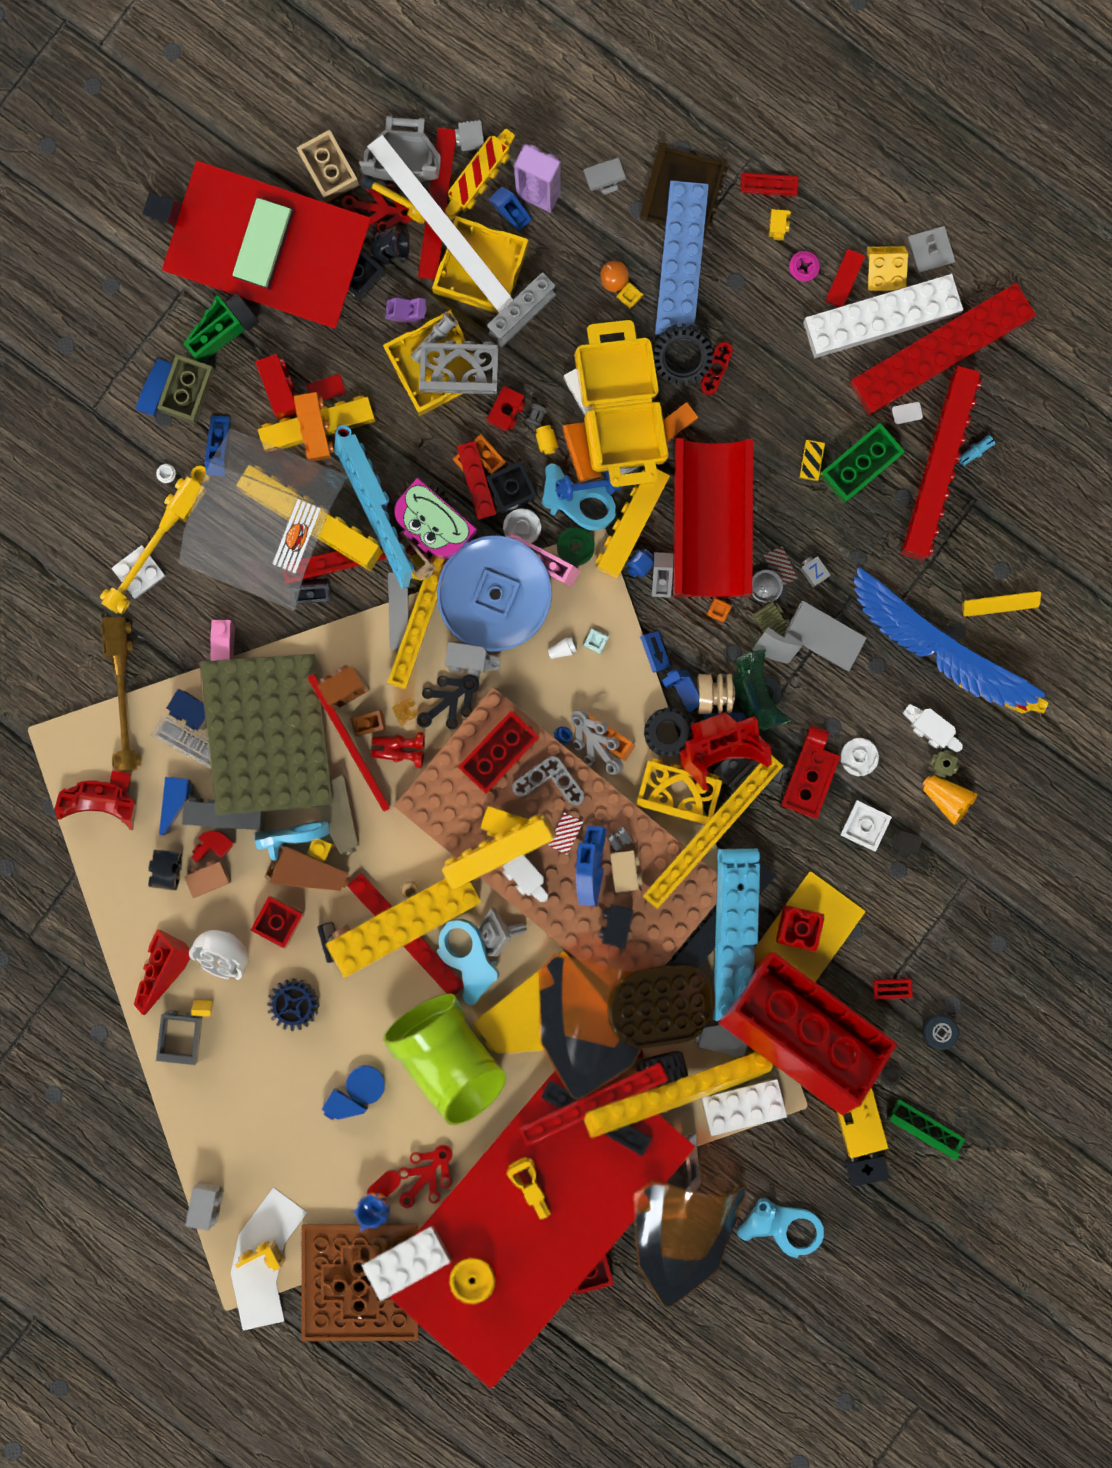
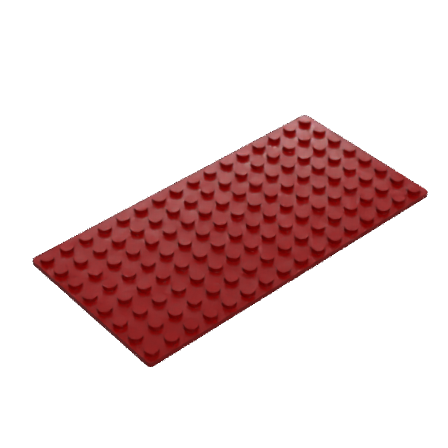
M555 1069L414 1235L416 1236L434 1226L452 1262L389 1296L394 1303L488 1388H493L632 1224L636 1219V1213H641L650 1201L644 1190L652 1185L664 1186L695 1148L687 1138L659 1114L629 1124L630 1127L652 1139L643 1157L604 1134L591 1138L586 1124L582 1121L526 1147L518 1128L560 1109L541 1098L549 1081L551 1080L568 1090L557 1069ZM614 1076L581 1098H585L620 1080ZM524 1157L533 1160L536 1171L535 1179L545 1195L543 1200L551 1213L546 1218H539L534 1206H529L522 1189L514 1185L508 1177L507 1171L509 1165L513 1164V1162ZM530 1166L513 1174L514 1176L519 1175L524 1186L532 1183V1177L528 1172ZM467 1259L484 1261L492 1268L496 1278L492 1294L484 1301L478 1303L463 1302L455 1296L451 1289L450 1278L453 1269L461 1261ZM474 1277L469 1278V1283L474 1285L476 1279Z

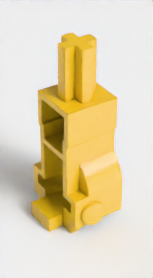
M524 1157L509 1165L507 1175L514 1185L522 1189L529 1206L533 1205L539 1218L543 1219L551 1213L543 1200L545 1195L535 1179V1164L532 1159ZM530 1166L528 1172L532 1177V1183L524 1186L519 1175L514 1176L513 1174Z

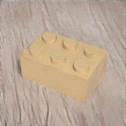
M330 130L296 148L325 203L359 186L354 172Z

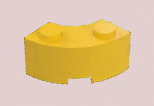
M487 806L481 829L487 830V835L495 837L503 831L506 833L512 831L511 828L519 823L523 825L528 823L529 819Z

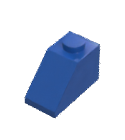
M503 186L488 199L497 212L517 232L532 220L514 194Z
M335 1088L321 1110L324 1111V1115L327 1118L340 1120L365 1114L368 1108L356 1103L348 1095Z

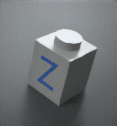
M811 556L802 562L804 566L800 570L812 587H815L830 576V573L818 556L814 559Z

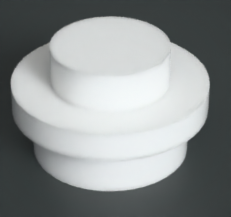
M163 464L157 469V478L163 483H170L176 477L174 467L169 464Z

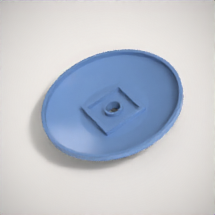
M486 536L466 543L455 556L448 559L441 571L437 586L439 611L444 623L452 634L467 645L483 647L485 651L493 652L518 647L532 638L545 622L552 600L551 581L542 560L525 544L504 536ZM494 589H499L501 592V596L497 600L491 598V591Z

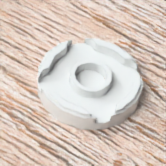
M520 508L507 515L504 520L503 530L505 537H509L512 533L533 544L540 535L541 523L533 511Z
M857 738L844 745L840 754V760L843 768L849 774L865 776L877 767L879 755L876 746L871 741Z

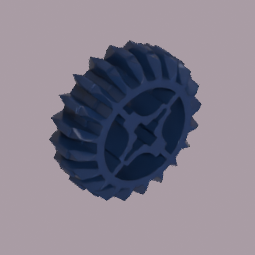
M295 978L292 979L291 985L288 979L284 980L285 987L282 983H278L277 985L280 990L273 988L272 991L276 995L268 996L269 999L273 1000V1002L267 1003V1006H273V1009L268 1010V1014L275 1013L271 1020L273 1021L278 1018L279 1021L276 1025L279 1026L283 1022L284 1030L287 1029L288 1025H290V1031H294L295 1025H297L298 1030H301V1023L308 1027L307 1019L313 1022L315 1019L311 1014H318V1011L313 1010V1007L317 1008L320 1006V1004L313 1002L319 999V997H312L311 995L316 990L312 989L309 992L307 989L310 987V984L308 983L303 987V980H300L299 984L296 985ZM297 989L304 994L300 997H293L287 990ZM283 994L286 1004L279 1011L278 1000L280 995ZM301 999V1001L298 1002V1004L296 1005L297 1009L293 1007L289 1008L288 1010H285L291 1004L290 1000L294 1002ZM308 999L309 1007L304 1016L301 1004ZM287 1012H292L300 1020H289L283 1015Z

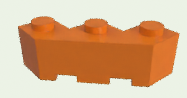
M317 392L294 396L298 422H300L301 435L305 444L308 461L332 458L331 453L334 452L333 442L329 441L326 435V431H329L328 420L324 419L321 413V409L324 408L323 398L319 397Z

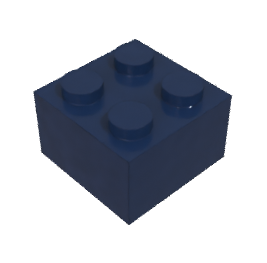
M178 689L166 707L170 711L169 715L180 721L184 719L187 721L185 725L193 730H205L204 703L184 690Z

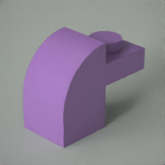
M393 298L387 300L385 319L397 322L419 323L426 314V299L405 300Z

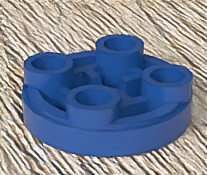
M369 1065L355 1068L349 1074L346 1081L348 1095L353 1101L362 1105L376 1102L382 1096L385 1089L383 1074L377 1068Z

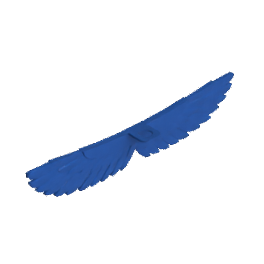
M862 568L857 569L859 578L854 577V583L857 586L854 589L861 597L857 598V600L865 607L862 609L863 612L872 617L870 621L881 626L882 628H879V630L889 635L888 637L891 640L899 641L897 642L898 645L908 647L907 650L910 652H917L915 654L917 656H928L936 653L939 671H944L949 679H951L952 675L955 684L960 685L961 683L966 691H970L977 697H980L981 694L988 702L992 703L994 701L1001 706H1005V703L1012 707H1017V704L1028 706L1027 702L1030 704L1038 703L1035 697H1045L1046 694L1027 682V680L958 643L957 639L945 631L939 630L914 611L882 582L875 579Z

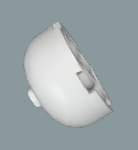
M209 930L200 934L189 951L190 958L199 961L203 970L227 980L229 977H235L237 980L241 979L249 961L245 945L232 933L220 930ZM218 957H220L219 960H218V964H219V965H218V967H217V966H215V963H216Z

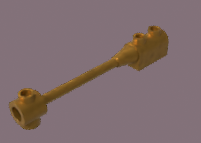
M104 617L101 620L104 658L112 659L115 676L117 677L122 751L112 754L113 769H118V772L135 771L137 766H141V755H136V750H130L124 680L128 652L133 650L132 641H127V633H131V623L126 622L125 617Z

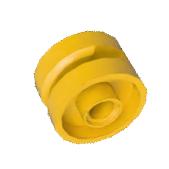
M467 1259L461 1261L453 1269L450 1285L452 1292L458 1299L465 1303H478L484 1301L492 1294L496 1278L492 1268L484 1261ZM474 1277L476 1279V1283L474 1285H471L469 1283V1278Z

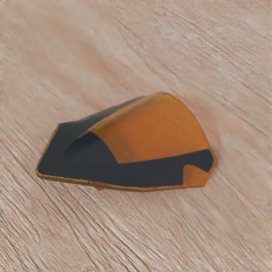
M553 954L539 971L540 1044L572 1098L582 1099L630 1069L641 1051L640 1048L629 1046L619 1040L613 1033L608 1020L610 996L619 981L632 972Z
M652 1180L634 1193L637 1265L658 1300L665 1308H670L677 1304L720 1269L725 1248L745 1202L746 1185H740L734 1191L727 1194L706 1195Z

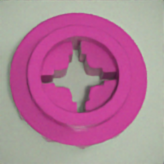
M807 251L796 253L789 263L790 274H792L795 280L801 282L811 281L817 276L820 268L817 257ZM801 260L805 265L811 264L807 268V273L803 269H799L801 267Z

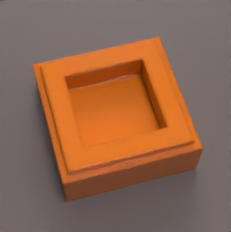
M715 597L707 612V616L724 623L732 605Z

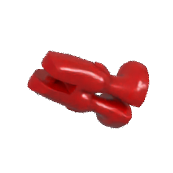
M418 732L416 737L412 739H405L399 734L371 738V744L384 745V750H371L370 757L392 760L395 763L406 759L414 762L416 768L423 767L424 751H404L401 748L425 749V733Z

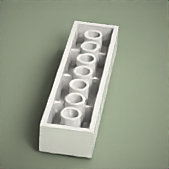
M950 274L806 317L803 323L813 356L818 358L958 316L962 313L963 308L953 275Z

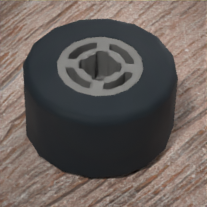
M936 1014L925 1021L922 1034L924 1040L931 1047L938 1050H946L957 1042L959 1028L952 1018L943 1014Z

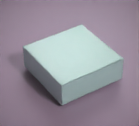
M591 629L583 646L601 654L609 637Z

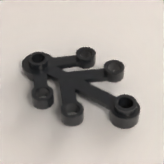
M443 675L439 676L437 684L440 687H446L447 685L459 687L454 692L432 690L428 687L424 688L422 696L425 699L440 698L444 700L428 713H420L417 716V724L422 728L429 727L432 724V719L450 705L446 726L449 729H455L458 725L456 720L458 698L464 693V706L461 708V714L464 717H468L473 712L471 708L472 693L476 692L479 688V681L474 675H466L462 679L447 678ZM445 678L446 684L441 685L439 680ZM472 681L473 687L468 688L466 683ZM430 690L431 696L426 697L424 692ZM464 708L470 709L468 715L463 713ZM423 717L428 718L427 724L421 722ZM449 720H454L455 726L450 727L448 725Z

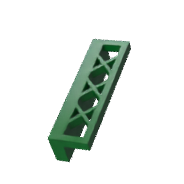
M898 1098L887 1119L956 1161L960 1155L958 1151L965 1138ZM902 1105L907 1108L909 1116L900 1118L895 1113L899 1106ZM921 1116L924 1118L925 1126L917 1128L914 1126L912 1118ZM939 1127L942 1136L933 1138L930 1135L929 1128ZM954 1136L959 1139L954 1150L947 1146L945 1138Z

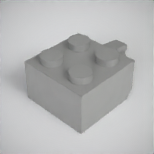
M448 642L445 666L449 668L450 672L461 673V670H466L470 675L480 676V673H485V670H499L501 659L487 655L483 647Z

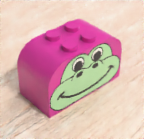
M418 478L396 503L395 517L400 527L404 530L402 533L412 541L415 539L418 542L417 546L425 554L430 552L439 559H449L458 554L464 545L477 533L476 528Z

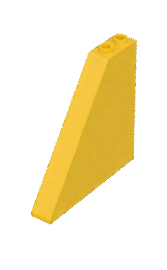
M563 949L554 958H564L562 1009L565 1036L605 1046L616 1045L619 1039L613 1033L609 1024L608 1004ZM549 962L473 1022L475 1025L473 1027L474 1031L479 1037L483 1035L487 1040L485 1044L491 1052L495 1050L497 1054L545 1050L542 1045L540 990L548 988L554 983L553 977L546 967Z

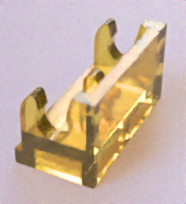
M412 698L392 706L393 712L401 726L406 725V722L417 716L415 711L411 712L408 709L415 705Z

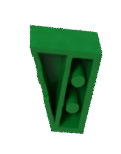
M218 295L214 298L215 301L209 310L205 311L200 323L196 324L183 343L196 361L204 363L245 330Z

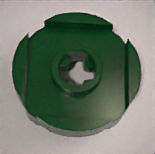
M569 528L562 532L557 542V553L561 560L573 566H581L592 558L595 544L592 535L587 530ZM572 542H575L576 544H577V543H580V544H581V546L579 547L580 551H578V552H577L576 550L572 551V550H571V548H572V544H571V543H572Z

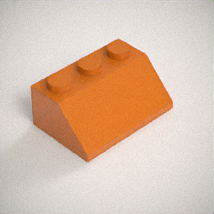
M585 422L564 425L563 435L579 483L602 479L601 474H604V471L596 472L591 467Z

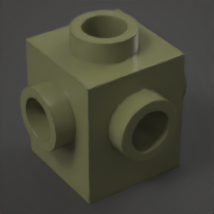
M945 749L943 752L939 751L933 754L930 765L932 766L930 770L935 771L934 775L944 779L946 776L950 777L952 774H956L959 768L958 758L954 757L955 753ZM944 760L949 761L948 767L943 766Z

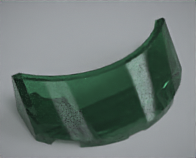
M765 649L753 651L737 658V673L733 676L735 696L737 697L740 709L747 719L754 716L758 720V728L763 731L791 722L790 718L776 707L768 693L764 679Z

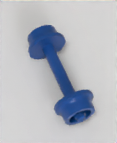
M605 471L604 479L574 484L571 483L569 476H564L563 479L556 481L555 491L559 500L567 499V501H572L573 491L605 486L608 494L611 495L614 491L621 490L622 486H612L609 471Z

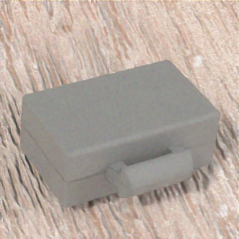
M619 158L583 169L590 191L600 189L603 195L617 191V182L626 179ZM614 183V186L606 189L603 188Z

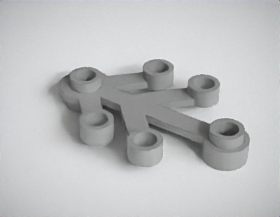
M578 710L573 712L571 721L576 727V740L572 742V747L575 751H580L585 747L583 732L587 736V756L583 758V762L589 767L596 763V748L606 762V771L609 774L616 775L622 771V761L619 758H611L602 745L605 744L609 750H615L619 747L617 738L602 735L607 732L608 725L603 721L591 720L585 711Z

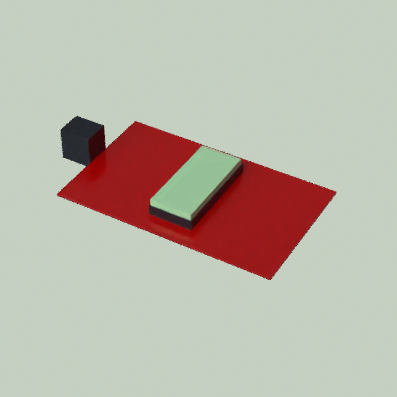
M197 160L183 204L149 192L142 215L175 226L162 271L233 295L237 293L242 298L334 329L337 327L372 219Z

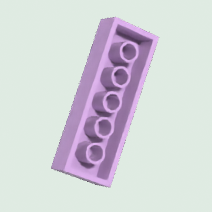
M524 145L514 165L516 195L551 213L561 193L560 161L552 154L545 155L541 153V150L536 146L530 145L529 147Z

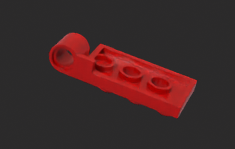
M814 725L810 726L782 800V807L814 819L818 818L840 759L839 755L823 750L830 731ZM814 771L817 773L818 777L815 782L808 781V772ZM803 789H808L811 793V797L808 800H803L800 797V792Z

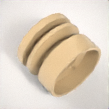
M698 674V714H711L713 706H717L718 714L722 713L723 706H725L727 714H732L735 702V687L732 675L726 674V680L723 683L722 674H718L717 683H713L711 674Z

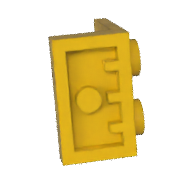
M867 247L869 259L868 290L895 291L906 288L908 265L906 247Z
M267 1240L259 1244L255 1251L252 1252L250 1249L242 1253L235 1266L239 1268L265 1254L264 1261L267 1267L272 1268L274 1272L282 1267L285 1260L275 1240L271 1243Z

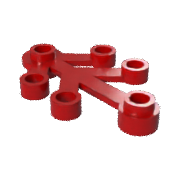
M393 185L386 186V188L388 189L392 188L396 193V189ZM366 188V191L373 196L377 204L357 201L351 195L345 196L342 200L343 209L352 212L356 209L376 212L370 216L372 219L368 230L371 225L386 215H393L394 217L387 222H380L377 225L379 233L382 232L380 230L382 225H385L387 227L386 230L400 222L409 223L413 220L408 215H402V212L404 210L409 211V208L394 200L392 201L397 208L390 207L379 192L375 190L370 191L368 188ZM352 200L353 203L352 205L348 206L346 205V201Z
M439 1145L435 1148L434 1152H413L411 1154V1163L418 1164L421 1160H433L429 1166L416 1168L402 1167L399 1169L398 1177L403 1180L409 1176L422 1175L409 1192H404L400 1196L399 1202L403 1208H411L414 1205L415 1196L427 1181L429 1182L430 1190L429 1202L432 1204L439 1202L440 1194L437 1191L435 1170L439 1165L442 1172L441 1186L443 1188L451 1186L452 1179L449 1176L448 1162L451 1161L453 1152L449 1146ZM441 1151L446 1152L447 1156L445 1158L439 1156ZM413 1155H418V1156H419V1160H418V1161H414V1160L412 1159V1156H413ZM406 1170L407 1176H401L400 1171ZM448 1179L450 1184L444 1185L443 1180ZM432 1194H436L438 1196V1199L436 1201H433L431 1199ZM405 1197L410 1198L411 1202L409 1204L404 1203L403 1199Z

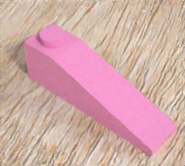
M512 533L510 534L509 538L525 544L539 556L550 577L572 588L580 573L579 569Z
M212 620L210 638L211 661L233 659L235 625L231 620Z

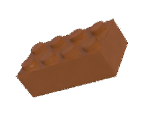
M347 665L337 670L338 674L333 677L328 675L320 680L321 684L317 685L328 705L336 710L370 691L359 671L353 666L349 667Z

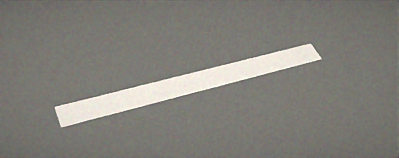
M381 135L367 146L500 313L513 301L512 297L383 135Z

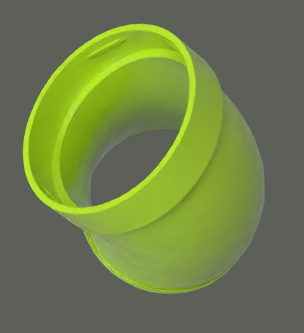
M443 994L431 998L403 1014L386 1030L383 1035V1041L393 1058L401 1061L416 1085L437 1112L443 1116V1119L450 1125H459L481 1114L496 1100L506 1083V1073L499 1067L498 1063L481 1044L465 1021V1012L455 995Z

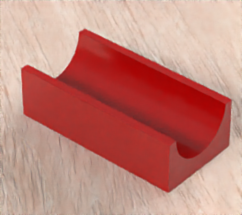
M676 438L674 443L672 597L749 598L752 595L753 439H745L734 443L710 444L690 442L684 440V438Z
M773 951L754 965L755 973L734 1005L720 1018L718 1024L839 1114L844 1115L862 1105L897 1043Z

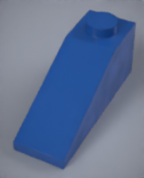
M211 416L204 460L206 475L226 476L231 420L229 416Z
M165 777L159 835H166L183 809V802H187L189 795L193 794V784H191L190 779Z

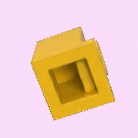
M771 210L769 237H773L774 240H784L785 232H789L790 221L786 219H789L791 211Z

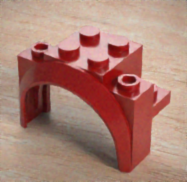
M724 712L692 724L693 739L685 742L686 749L680 750L682 767L705 791L709 790L706 783V774H708L706 768L719 761L732 758H747L758 761L767 768L772 765L771 747L759 736L758 720L754 716L736 722Z

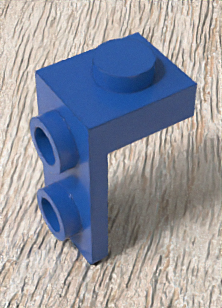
M674 669L667 673L668 677L662 680L665 687L674 686L688 712L699 707V691L687 670Z

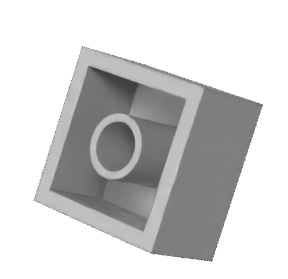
M198 1182L193 1187L186 1227L209 1231L212 1226H215L220 1211H217V1207L221 1204L223 1192H220L221 1186Z

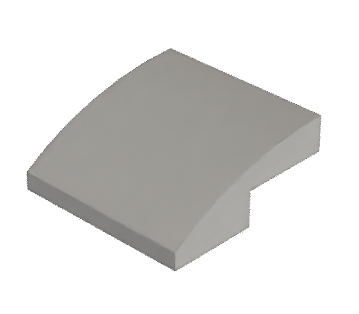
M768 627L752 650L771 660L789 663L804 643L789 633L782 637Z

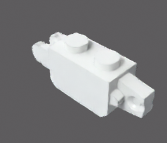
M911 704L906 707L902 714L912 723L913 732L920 737L924 735L928 738V743L935 749L946 747L951 752L953 751V753L962 750L961 742L954 737L956 733L955 727L931 709L920 710Z
M524 855L504 864L503 868L505 870L503 874L510 881L512 879L515 880L518 884L516 888L522 895L525 893L528 896L532 894L540 902L548 900V894L541 887L544 877Z

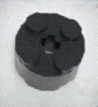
M154 849L153 860H150L148 871L152 872V876L149 877L148 887L177 890L180 883L178 877L180 870H182V854Z

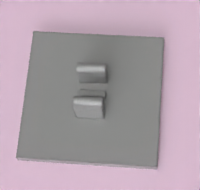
M945 226L908 236L918 273L955 263Z

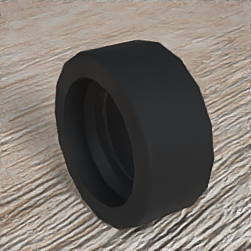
M237 293L225 302L247 331L259 323V320Z

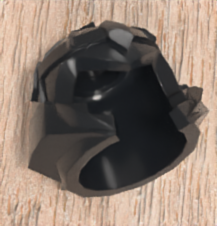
M396 226L376 233L370 246V252L377 259V262L381 264H387L395 258L404 263L409 256L407 236L404 231Z

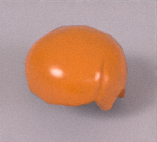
M609 261L601 268V284L608 291H621L628 284V268L622 262Z

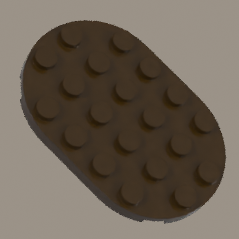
M677 964L634 971L619 981L610 996L608 1003L610 1027L616 1037L623 1043L640 1049L690 1041L703 1032V1028L713 1017L715 1010L714 988L708 977L699 969L689 965Z

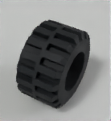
M675 708L657 710L649 717L644 727L646 744L656 754L665 757L680 754V750L686 749L685 742L691 740L693 736L692 724L689 718L682 711L680 712ZM664 721H672L679 727V737L671 744L661 742L657 736V728Z
M680 1051L648 1057L636 1064L637 1072H640L661 1062L669 1081L656 1087L688 1076L683 1052Z

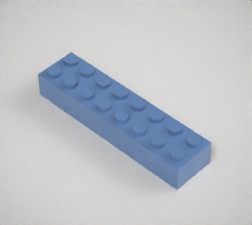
M670 181L655 337L660 338L661 332L665 333L668 327L673 329L675 324L681 327V323H686V327H689L690 324L695 327L709 184Z

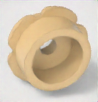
M405 881L399 889L402 896L408 899L418 893L417 883L415 881Z

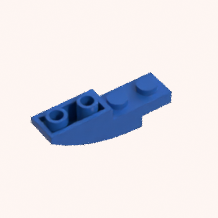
M587 826L584 843H579L576 863V889L579 905L597 907L604 872V868L600 867L607 829L604 827Z

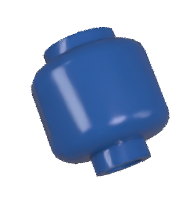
M644 548L641 550L635 549L626 561L627 572L633 577L646 576L654 565L653 555Z

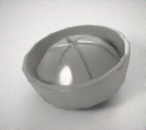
M761 570L752 577V595L758 601L764 603L773 602L781 595L783 581L775 571Z

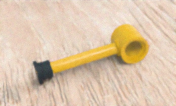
M366 175L361 185L362 188L373 189L409 208L407 215L414 221L424 224V217L410 200L380 185L375 179Z

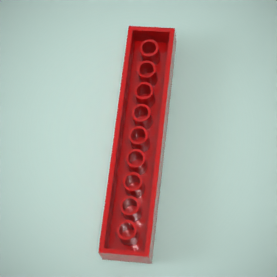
M1016 282L852 379L850 386L868 416L1028 323L1036 314Z
M958 366L952 373L900 555L923 561L933 553L935 544H932V541L938 535L940 526L937 524L945 512V507L942 506L945 500L948 499L951 490L948 488V485L953 481L956 473L953 467L959 462L961 452L958 450L961 444H964L966 433L963 432L966 426H969L972 415H969V411L975 406L977 397L974 394L977 389L979 390L982 378H979L981 373L979 371Z

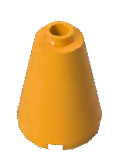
M936 775L928 776L922 784L925 786L923 791L954 825L968 812V808L970 805H973L978 796L975 792Z

